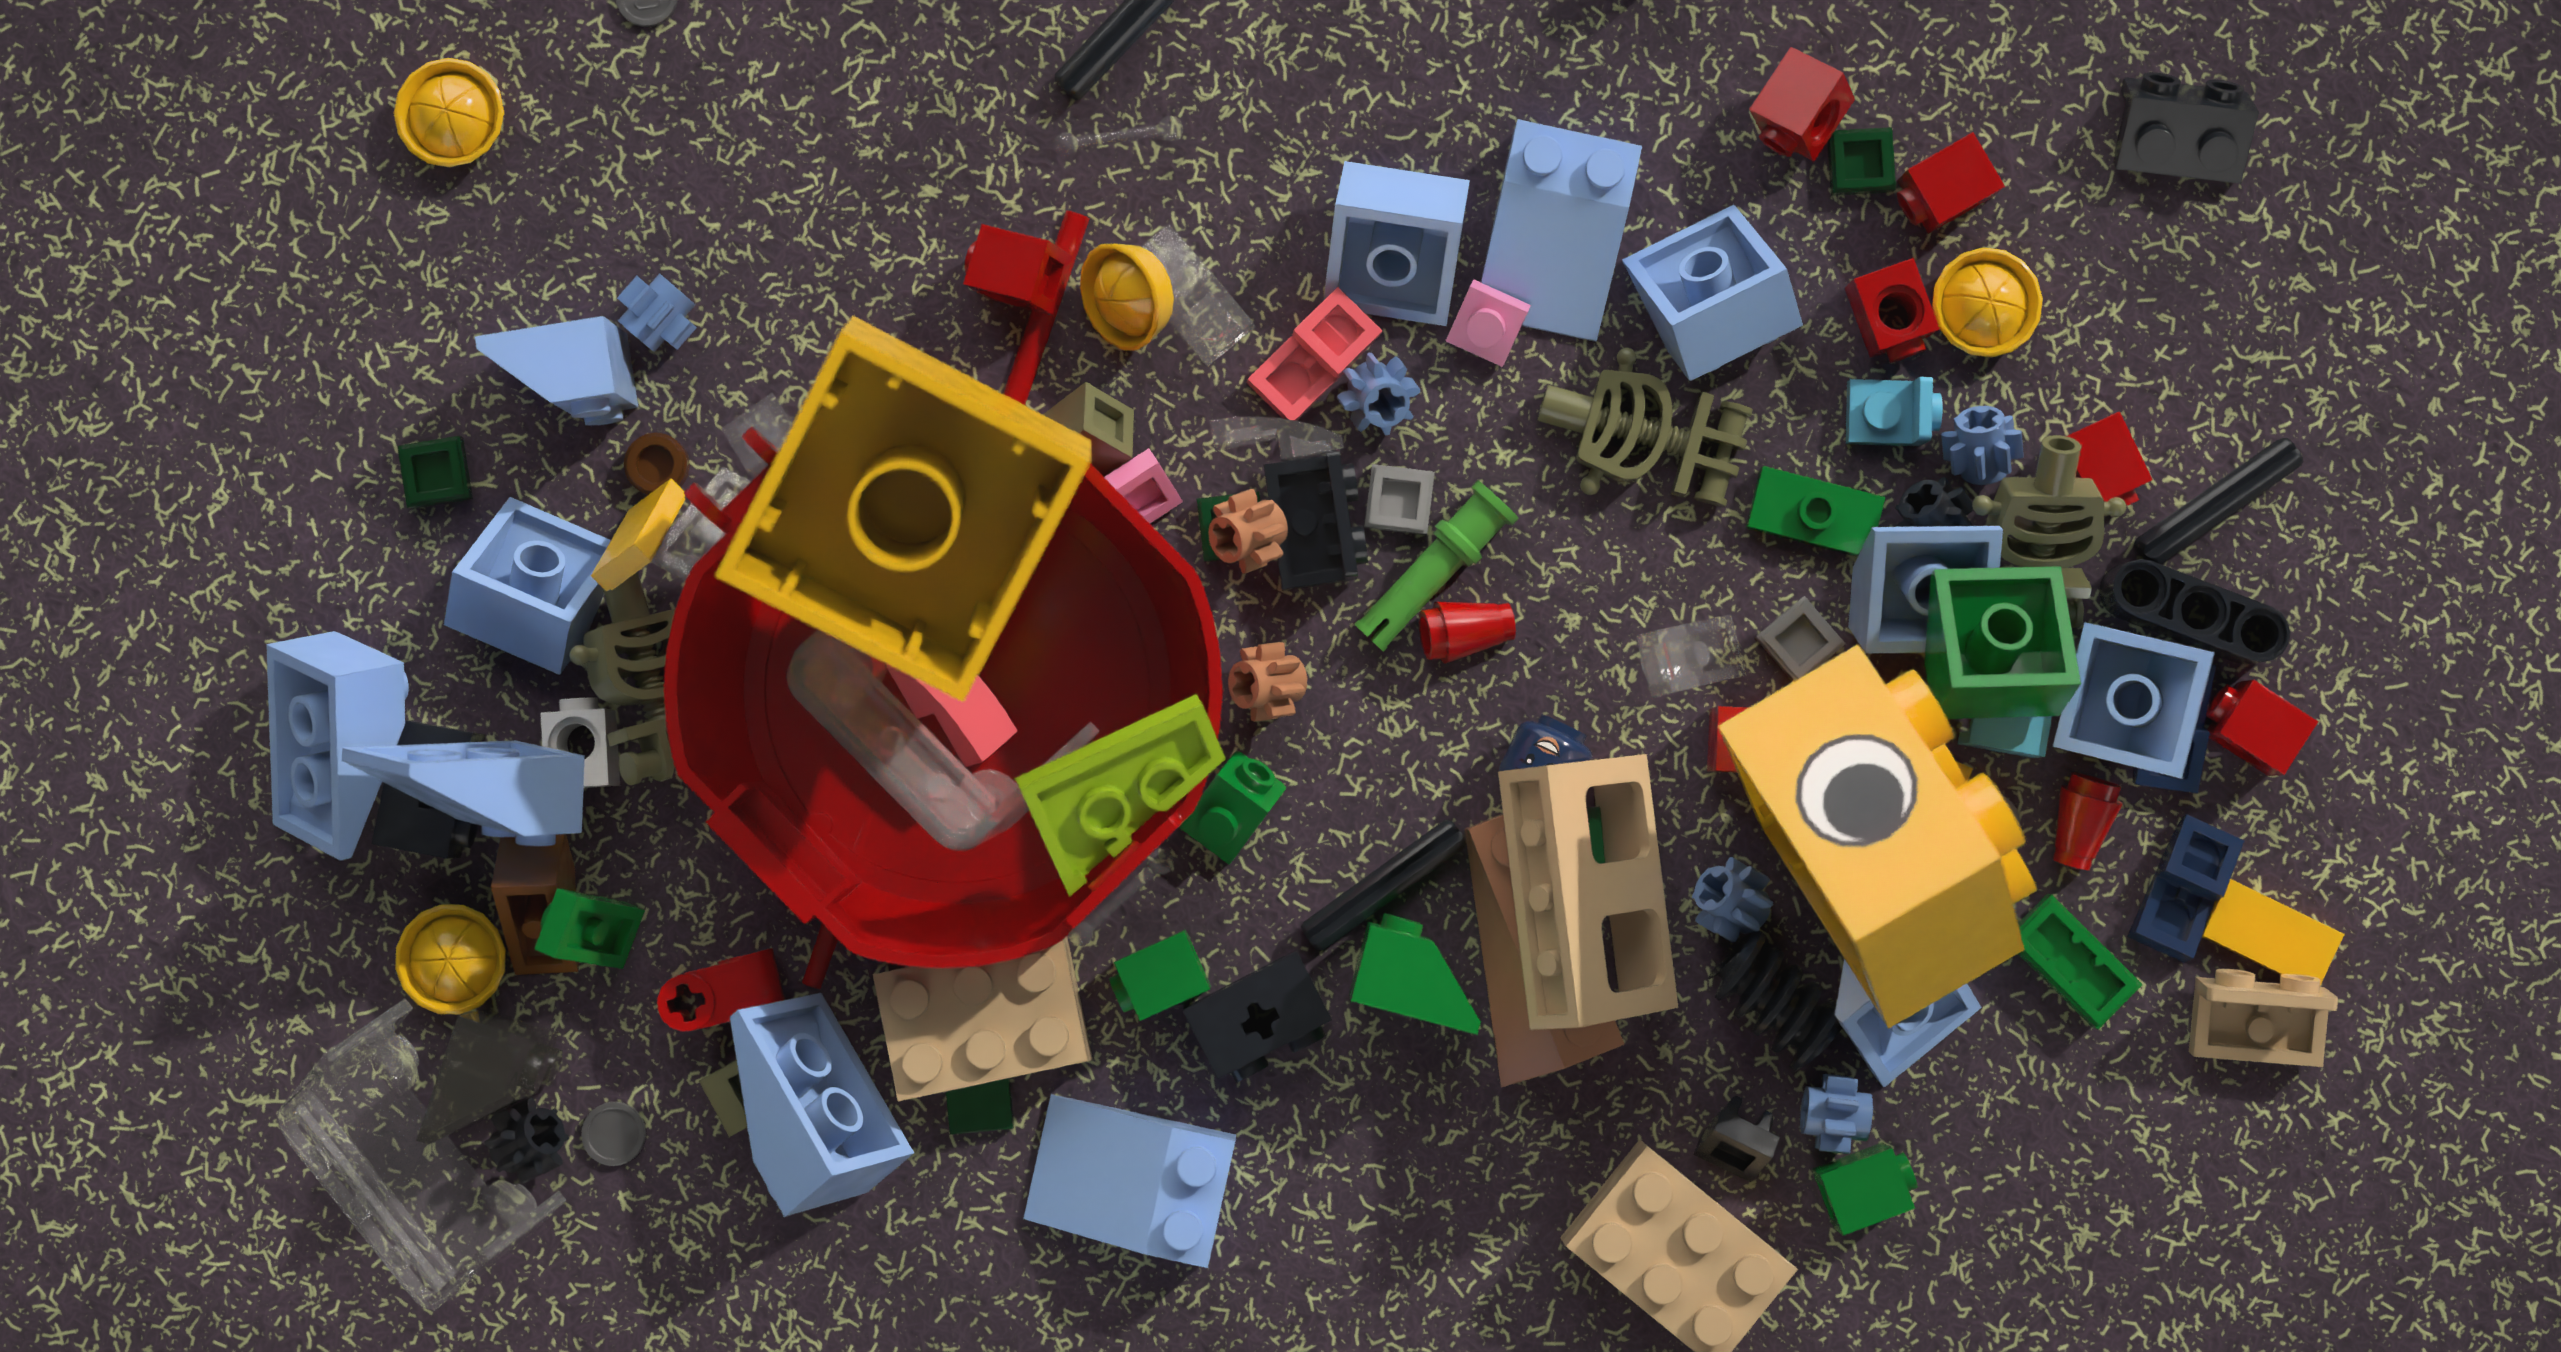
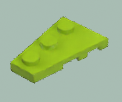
M1193 695L1015 778L1070 897L1087 882L1085 875L1109 854L1116 857L1132 842L1131 834L1156 812L1168 811L1226 758L1203 704L1197 695Z

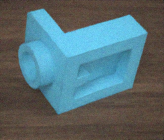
M1918 377L1914 381L1848 380L1846 444L1922 446L1931 441L1932 431L1940 430L1943 414L1942 396L1940 393H1933V378Z

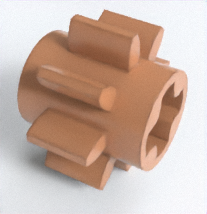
M1249 489L1232 495L1228 501L1213 507L1217 517L1210 523L1209 541L1215 554L1224 563L1239 561L1242 573L1246 574L1266 566L1267 562L1283 556L1279 545L1286 539L1288 531L1287 521L1283 511L1273 500L1257 502V495L1254 489Z
M1283 642L1242 648L1240 650L1242 661L1232 666L1228 677L1229 692L1235 704L1243 709L1251 708V721L1254 722L1294 715L1296 711L1293 702L1301 700L1307 689V674L1303 663L1296 656H1285V645Z

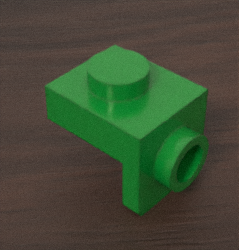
M1235 751L1202 794L1193 813L1179 828L1230 865L1284 793L1286 786L1275 778L1271 769L1264 763L1248 758L1239 751Z

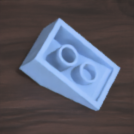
M1517 119L1481 283L1531 305L1522 326L1594 342L1597 341L1630 206L1642 150L1641 145Z
M336 631L266 644L273 825L340 861L352 858L382 781L343 762L342 748L397 745L405 725V699L409 692L408 679L404 672V662Z
M515 740L342 748L343 762L455 819L482 825V835L516 837V844L550 846L555 844L557 834L582 833L584 755Z
M822 993L740 1009L730 1016L753 1162L784 1217L868 1193L914 1154Z
M1051 1094L1023 1219L1145 1255L1208 1268L1236 1134Z

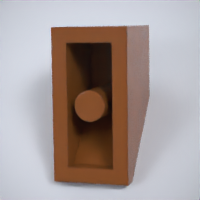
M557 834L555 844L550 846L516 844V837H500L491 890L515 975L578 972L579 962L553 958L534 950L541 932L540 923L542 915L547 906L552 902L557 888L576 892L575 866L566 834Z

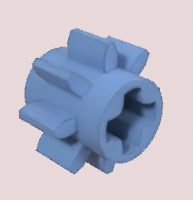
M660 273L650 285H647L636 275L617 297L628 308L618 322L653 352L665 340L678 350L697 328L685 318L696 304Z
M1372 352L1367 353L1366 362L1361 363L1354 370L1345 368L1343 371L1348 378V391L1338 394L1337 400L1344 410L1353 411L1350 420L1360 432L1372 423L1380 427L1385 436L1390 435L1391 426L1398 424L1403 419L1412 420L1414 417L1409 410V397L1419 394L1420 388L1412 378L1404 377L1407 368L1397 356L1385 365L1378 362Z
M1975 406L1968 408L1954 418L1955 431H1947L1941 434L1943 459L1951 461L1952 474H1961L1965 481L1972 484L1988 485L2002 480L2007 474L2012 472L2011 459L2024 457L2022 430L2014 429L2013 417L2011 415L2004 417L2003 412L1995 407Z
M1729 857L1725 867L1714 866L1708 868L1698 879L1692 895L1697 906L1702 909L1695 921L1731 942H1736L1740 932H1757L1766 922L1770 909L1773 906V901L1762 890L1767 886L1770 880L1769 877L1752 866L1744 865L1733 857Z
M1823 1074L1822 1088L1806 1086L1801 1104L1800 1130L1802 1134L1816 1136L1815 1148H1818L1819 1151L1850 1154L1851 1140L1865 1142L1868 1140L1873 1116V1099L1871 1094L1857 1092L1858 1079Z

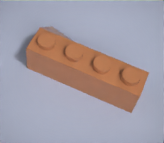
M1503 813L1465 828L1501 1088L1568 1068L1625 1045L1615 1020L1579 1028L1530 1030Z

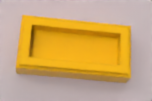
M671 478L628 510L592 572L591 577L606 592L609 589L613 590L649 564L655 556L685 501L684 491Z
M2230 879L2224 897L2214 902L2202 937L2279 975L2299 974L2319 978L2321 985L2344 934Z

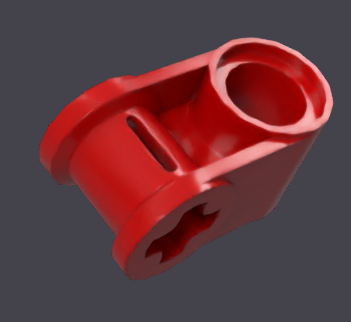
M773 948L717 962V965L689 971L669 979L661 987L657 997V1009L662 1020L670 1028L678 1031H694L730 1022V1016L737 1010L784 1001L785 997ZM683 984H688L691 993L702 992L705 998V1004L697 1007L695 1010L696 1018L691 1019L687 1009L677 1010L675 1006V998L684 994Z

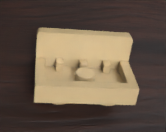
M2217 969L2215 978L2196 977L2189 1053L2193 1057L2323 1067L2328 1010L2337 1011L2338 997L2325 987H2320V979L2312 976L2282 974L2280 976V984L2255 982V974L2248 971Z

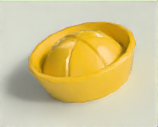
M453 58L427 62L412 72L398 91L394 109L398 135L408 150L428 164L444 167L468 164L486 153L500 134L504 116L500 90L489 74L469 61Z
M1100 244L1089 252L1081 269L1080 291L1084 309L1092 326L1111 345L1121 350H1139L1150 343L1167 325L1173 312L1174 295L1171 280L1163 264L1152 252L1135 245Z
M1983 247L1964 252L1945 266L1934 286L1932 308L1941 332L1952 345L1970 355L1995 357L2013 352L2030 339L2041 318L2043 298L2037 277L2023 260L2005 250Z
M441 904L421 912L404 928L396 946L395 970L403 990L418 1006L436 1014L460 1015L480 1007L496 992L505 972L506 949L498 929L483 913L465 905Z

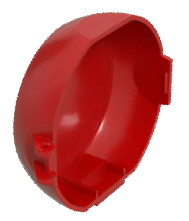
M751 426L741 437L768 465L731 502L723 507L695 482L684 491L689 501L725 534L693 565L685 581L673 616L666 649L664 674L665 722L672 759L677 775L714 812L705 823L804 924L818 918L851 953L859 956L912 967L938 969L977 967L1017 959L1061 942L1193 813L1201 798L1208 775L1168 811L1156 812L1131 834L1132 842L1116 857L1109 854L1085 875L1087 882L1070 897L1015 778L1193 695H1197L1203 704L1218 740L1223 694L1221 654L1214 618L1203 584L1196 570L1090 463L978 674L1002 705L1018 731L985 761L965 767L934 713L918 719L915 717L886 667L885 662L715 576L779 453V450L755 427ZM877 794V801L862 854L859 856L852 850L874 796Z

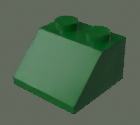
M2061 566L1933 570L1930 581L1924 662L1928 688L1942 709L1946 719L2060 716L2081 685Z
M1386 913L1383 915L1381 925L1368 922L1349 991L1350 1000L1477 1035L1481 1022L1434 941L1428 937L1421 936L1423 925L1420 922Z

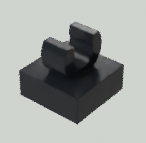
M1734 1096L1705 1128L1693 1155L1751 1182L1773 1158L1780 1137L1769 1132L1773 1125V1115L1771 1112L1765 1110L1754 1125L1738 1116L1742 1098Z

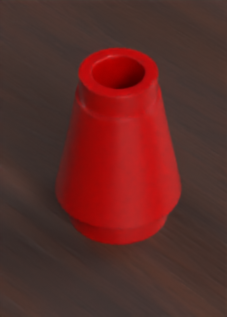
M1436 601L1432 609L1421 610L1419 613V633L1424 654L1428 660L1441 658L1444 664L1502 644L1505 641L1514 640L1516 636L1515 618L1509 603Z
M2071 772L2068 786L2062 785L2060 787L2054 861L2074 868L2090 870L2093 859L2096 858L2123 806V803L2118 801L2121 790L2120 785L2090 775Z

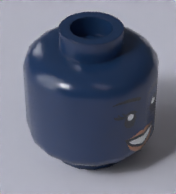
M1541 714L1538 722L1526 721L1519 725L1503 757L1499 771L1593 760V755L1590 749L1583 745L1587 735L1560 721Z

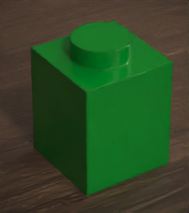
M1186 929L1116 960L1114 964L1119 974L1109 978L1113 992L1123 1012L1135 1009L1139 1021L1211 989L1210 982Z
M1884 1143L1876 1144L1811 1169L1833 1228L1843 1236L1915 1209L1909 1191L1918 1188L1912 1167L1903 1152L1895 1155L1893 1148Z

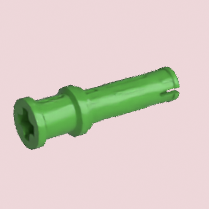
M1479 480L1471 487L1474 494L1448 521L1441 519L1435 525L1436 530L1433 534L1436 536V540L1416 559L1370 610L1354 623L1368 637L1384 619H1387V622L1371 638L1372 642L1383 652L1388 648V644L1463 564L1468 567L1473 563L1476 565L1482 559L1480 551L1505 524L1513 526L1519 519L1503 501Z

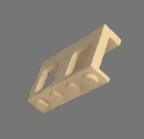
M1647 754L1499 771L1530 1030L1579 1028L1679 1008ZM1592 786L1594 788L1596 807L1600 806L1605 855V863L1601 864L1597 863L1592 855L1586 808V792ZM1606 916H1610L1619 992L1615 993L1608 984L1602 936V922Z

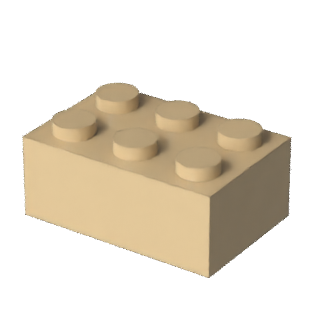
M1067 936L1061 942L1047 949L1004 962L977 967L943 969L910 966L873 974L898 1101L1093 1060Z
M1641 1140L1635 1144L1560 1237L1568 1249L1694 1352H1732L1798 1270L1780 1253Z

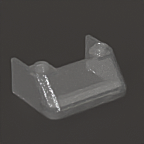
M820 629L796 649L786 675L787 685L792 695L941 845L954 850L971 849L1008 830L1029 811L1018 785L1010 777L995 770H981L971 774L882 684L887 670V663ZM1090 722L1043 765L1092 743L1099 730Z
M404 999L325 1052L277 1112V1121L289 1145L410 1297L423 1308L435 1311L537 1230L567 1200L558 1191L537 1207L532 1194L521 1184L497 1180L490 1186L486 1185L411 1091L412 1086L418 1080L417 1066L419 1065V1057L413 1045L405 1037L396 1035L394 1032L413 1009L409 1002Z

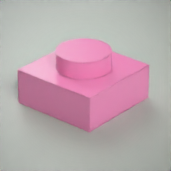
M1473 279L1446 342L1503 367L1531 305Z
M1149 448L1105 476L1106 480L1149 523H1152L1183 502Z

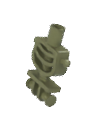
M1622 348L1617 353L1619 371L1603 370L1601 372L1592 397L1547 385L1537 421L1582 433L1575 458L1580 464L1591 468L1588 476L1584 477L1580 483L1583 493L1587 495L1596 494L1600 489V480L1603 475L1619 482L1638 480L1655 465L1662 452L1667 450L1668 453L1673 451L1674 455L1679 453L1681 456L1671 490L1672 495L1683 498L1687 494L1695 467L1706 471L1700 492L1695 493L1694 499L1711 505L1726 507L1727 500L1724 497L1730 477L1737 478L1740 469L1738 466L1728 463L1732 449L1745 450L1747 440L1742 438L1746 419L1752 416L1753 409L1738 403L1721 401L1720 409L1723 411L1718 429L1706 427L1714 395L1701 392L1698 395L1689 430L1685 431L1684 428L1679 430L1677 426L1672 428V402L1667 386L1653 375L1632 372L1633 364L1636 362V353L1631 348ZM1620 387L1626 388L1629 391L1631 398L1630 415L1627 412L1622 413L1620 410ZM1643 389L1653 395L1658 405L1659 421L1655 423L1653 419L1647 421V418L1644 417L1645 396ZM1606 393L1608 396V406L1603 408L1602 402ZM1598 430V433L1601 435L1597 442L1593 444V434ZM1615 435L1618 439L1623 437L1622 446L1612 458L1607 459L1600 456L1611 437ZM1702 440L1719 445L1715 459L1698 454ZM1635 443H1642L1643 446L1648 444L1649 448H1652L1645 461L1638 466L1630 468L1620 466L1631 453Z
M2051 435L2042 440L2035 477H2005L2000 482L1994 500H1991L1988 496L1981 495L1974 499L1972 507L1978 515L1984 516L1988 514L1987 526H2000L2003 529L2001 557L2006 561L2020 567L2061 566L2066 598H2070L2067 599L2071 628H2080L2084 616L2082 599H2090L2092 587L2082 568L2068 567L2083 563L2096 555L2104 540V516L2120 517L2125 513L2127 506L2125 501L2119 497H2113L2108 502H2104L2093 479L2075 478L2081 451L2080 443L2070 437ZM2008 535H2012V536H2014V537L2017 538V539H2013V538L2009 537Z
M637 572L615 589H609L607 592L603 589L612 624L604 625L585 633L583 638L584 646H574L570 651V659L574 664L584 665L587 663L590 685L599 698L608 703L621 706L644 705L642 710L646 712L644 717L648 718L646 723L606 734L610 746L637 739L639 741L642 752L637 754L632 751L625 752L619 758L620 774L628 785L638 784L642 778L650 776L657 781L668 779L673 775L675 769L665 722L664 682H661L663 676L659 675L661 670L658 669L665 666L666 649L675 609L650 615ZM662 641V651L657 656H654L656 653L655 650H652L654 644ZM626 653L630 656L628 657V660L620 658L617 654ZM633 677L634 680H637L635 685L639 688L626 684L621 678Z

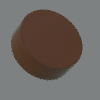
M648 433L640 436L629 446L625 454L624 470L627 479L634 488L646 495L652 493L670 478L681 488L689 474L690 462L685 448L676 439L663 433Z

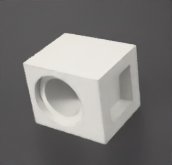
M571 698L559 700L560 711L541 713L543 747L569 752L567 741L570 733L575 728L584 725L592 732L595 745L590 756L584 759L583 788L620 786L618 745L610 746L606 735L617 731L616 710L598 709V698Z

